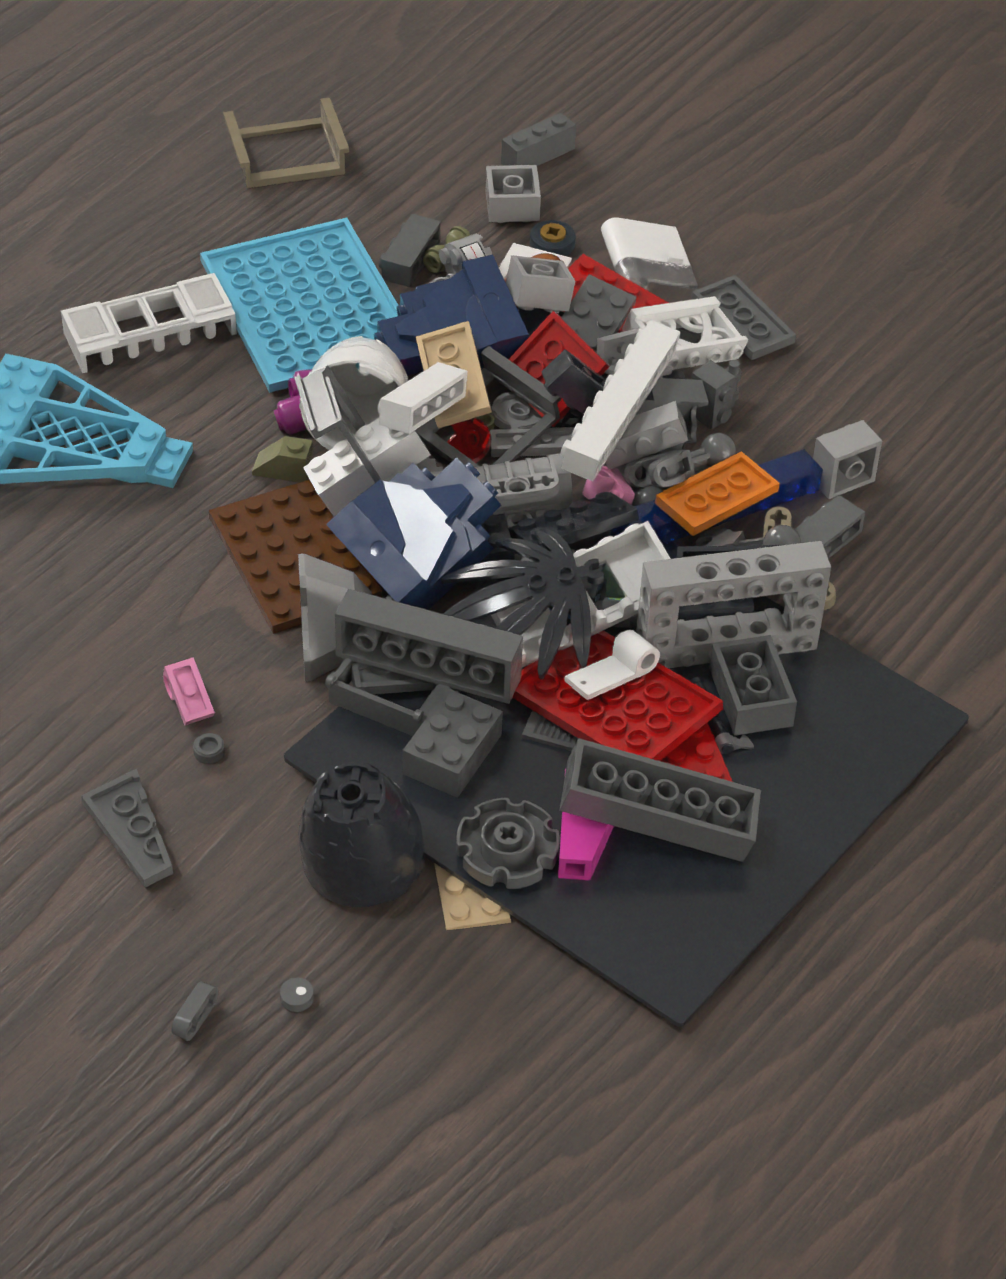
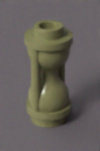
M454 226L447 234L445 243L448 244L470 236V233L461 226ZM435 245L425 252L423 263L429 271L437 273L445 270V265L439 258V250L443 249L445 245Z

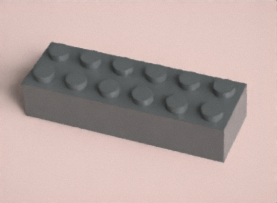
M351 589L347 590L335 613L336 656L351 659L352 661L508 704L521 680L523 636Z
M578 738L567 761L559 811L743 862L756 842L761 790Z

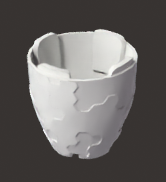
M362 336L351 337L332 346L319 358L312 371L308 374L310 375L328 365L366 425L380 417L378 405L381 398L409 381L400 360L387 345L379 340L363 338ZM300 399L299 408L301 409V415L307 430L310 432ZM338 403L344 422L351 433L355 434L357 432ZM337 427L315 440L326 449L331 450L336 443L346 440V437L341 429Z

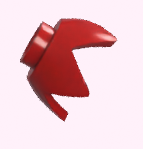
M475 417L450 425L454 434L447 443L475 463L486 456L491 447L492 437L489 428L483 421ZM474 434L477 437V442L474 440Z

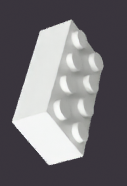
M379 418L369 425L362 426L353 434L382 481L389 482L397 473H402L412 463L417 465L431 455L415 430L407 434L379 425ZM347 439L336 443L331 450L322 456L315 457L308 465L303 467L318 495L334 517L347 504L375 484Z

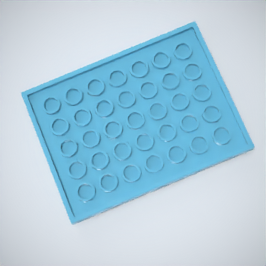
M347 218L200 253V260L207 274L215 273L236 315V330L269 393L288 388V380L293 377L296 371L313 369L319 358L335 344L358 336L374 340V333H377V321L398 316L396 309L398 304Z

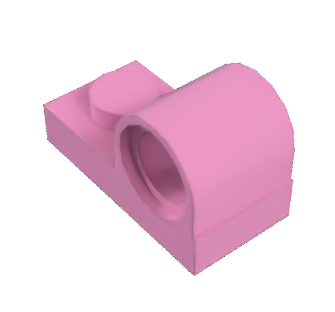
M607 466L601 468L594 481L586 480L582 492L587 499L595 498L601 492H612L630 505H632L635 493L618 468L615 467L608 470Z
M194 657L165 666L163 672L164 684L170 699L176 701L184 725L214 716V709Z

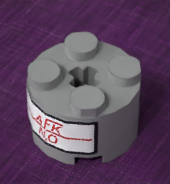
M476 233L448 243L443 249L439 250V258L445 265L447 278H451L462 270V261L492 255L490 247L484 248L480 242L483 238L481 235Z

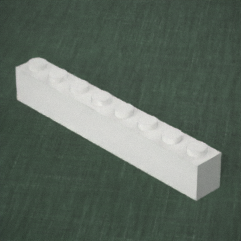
M649 320L644 329L640 328L638 330L634 344L630 343L626 349L624 360H618L614 375L609 374L603 391L599 390L597 392L593 407H587L582 424H576L571 441L567 439L564 442L560 453L564 457L561 469L594 481L675 354L680 331L653 320Z

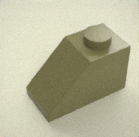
M284 436L258 453L252 475L293 482L308 480L309 477L303 467L308 465L313 459V440Z

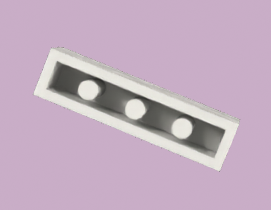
M437 362L381 398L378 405V413L380 414L379 425L410 434L465 397L467 370Z

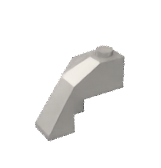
M298 554L305 682H308L341 665L343 658L336 656L335 613L347 590L351 589L372 595V592L354 572L307 554Z

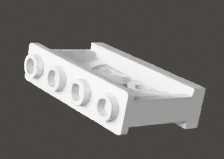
M715 296L633 308L630 310L622 328L623 331L636 328L644 329L649 320H653L675 330L677 328H685L691 332L701 333V339L698 343H691L682 339L678 340L675 354L668 363L672 370L704 365L710 360L717 363L739 359L748 342L747 337L741 336L719 308L721 303Z

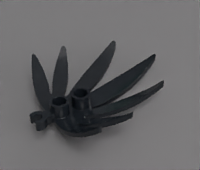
M537 527L535 528V535L545 548L530 541L512 538L495 540V546L538 561V563L522 560L483 562L447 574L441 578V583L515 577L495 583L471 594L443 614L473 622L527 601V603L517 608L495 627V629L522 635L550 605H554L546 621L539 647L538 678L542 680L560 647L570 611L575 653L580 668L587 667L591 641V616L588 597L583 583L600 584L604 581L603 572H591L592 570L599 569V559H590L584 566L577 567L567 542L556 532Z

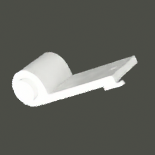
M627 630L615 638L612 656L566 675L564 681L585 699L589 700L652 671L659 661L660 652L634 630Z

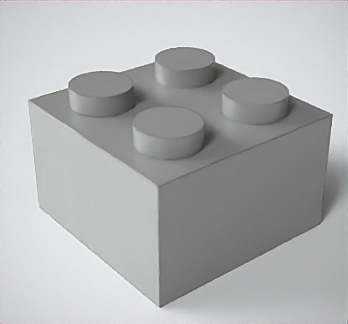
M537 165L486 166V200L489 222L540 221L541 195Z
M511 255L506 285L516 306L523 310L541 308L550 313L552 311L559 313L560 311H569L575 280L563 261Z
M864 420L817 437L810 479L828 499L874 482L882 440Z

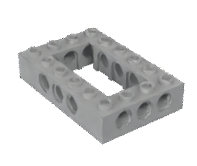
M822 541L643 562L636 633L658 649L660 652L658 663L667 668L710 663L713 643L771 635L778 655L815 650L818 645L831 572V565ZM785 594L783 597L785 602L783 615H781L778 609L769 608L761 612L745 614L737 612L735 615L707 616L705 619L684 621V619L678 620L679 606Z

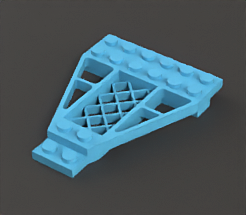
M5 354L0 362V484L111 478L129 483L148 482L174 488L193 452V443L166 437V429L56 364ZM59 380L81 393L75 403L69 404L48 399ZM89 399H92L114 413L87 408L85 405ZM47 421H50V422L52 423V424H49V425H46V426H43V427H40V428H39V426H38V424H41V423H44V422H47ZM75 426L77 428V430H74L66 434L63 431ZM100 432L103 434V436L94 439L90 438L91 435ZM54 433H58L59 435L48 440L45 438V436ZM82 438L85 440V442L74 446L71 443ZM125 438H128L129 440L128 442L120 445L116 444V441ZM108 444L111 446V448L102 451L97 449ZM91 450L93 454H89V453H85V452ZM13 457L40 462L37 468L6 470Z

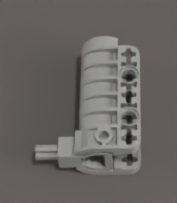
M558 453L542 458H525V460L504 461V463L483 464L482 466L475 467L480 473L477 479L482 484L488 481L499 493L495 498L502 506L493 514L505 513L509 528L514 526L513 523L523 519H535L543 516L549 510H561L569 507L573 503L571 472L561 469L564 457ZM427 457L416 465L420 470L426 467L435 477L443 471V466H436L435 458L430 459V457Z

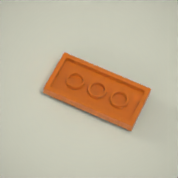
M741 451L657 494L655 504L694 536L778 492L780 483Z

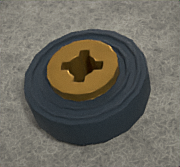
M556 220L542 221L531 230V248L563 256L569 255L575 248L576 234L567 223Z

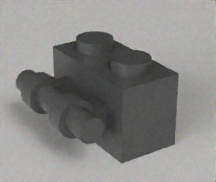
M710 360L692 372V380H703L709 402L706 406H697L696 419L711 430L721 423L728 421L732 414L731 408L735 406V401L739 397L737 384L741 380L742 371L739 368L740 362L738 360L729 361V367L726 369Z

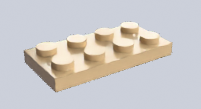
M469 321L416 336L424 371L437 362L467 370L465 397L435 416L437 427L442 428L492 413Z
M435 864L446 930L511 923L510 914L503 910L501 906L484 897Z

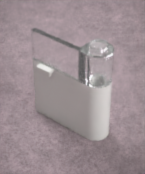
M611 218L603 223L601 232L616 273L644 289H647L649 283L697 290L698 284L676 227L623 218Z

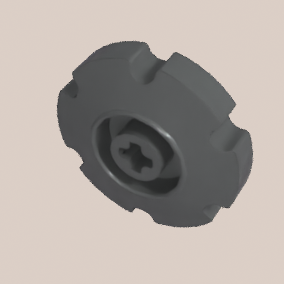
M497 798L475 806L473 817H463L457 830V855L463 856V868L477 881L488 886L502 882L506 884L507 889L522 888L540 881L543 869H553L559 855L560 835L557 829H552V817L536 804L523 800L520 804H513L509 798Z

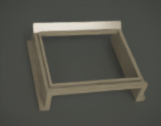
M330 98L320 99V118L239 129L233 111L223 112V117L240 168H242L247 188L345 174L344 153H349V146ZM322 127L335 161L251 173L250 161L242 138Z

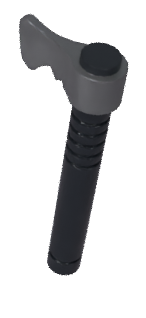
M695 677L691 680L692 683L706 690L700 677ZM718 714L708 721L716 737L715 741L720 753L729 754L736 749L745 748L752 750L754 748L753 743L746 735H742L738 739L727 733Z

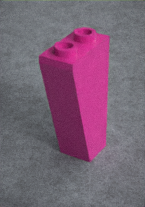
M562 811L558 878L591 880L614 826Z

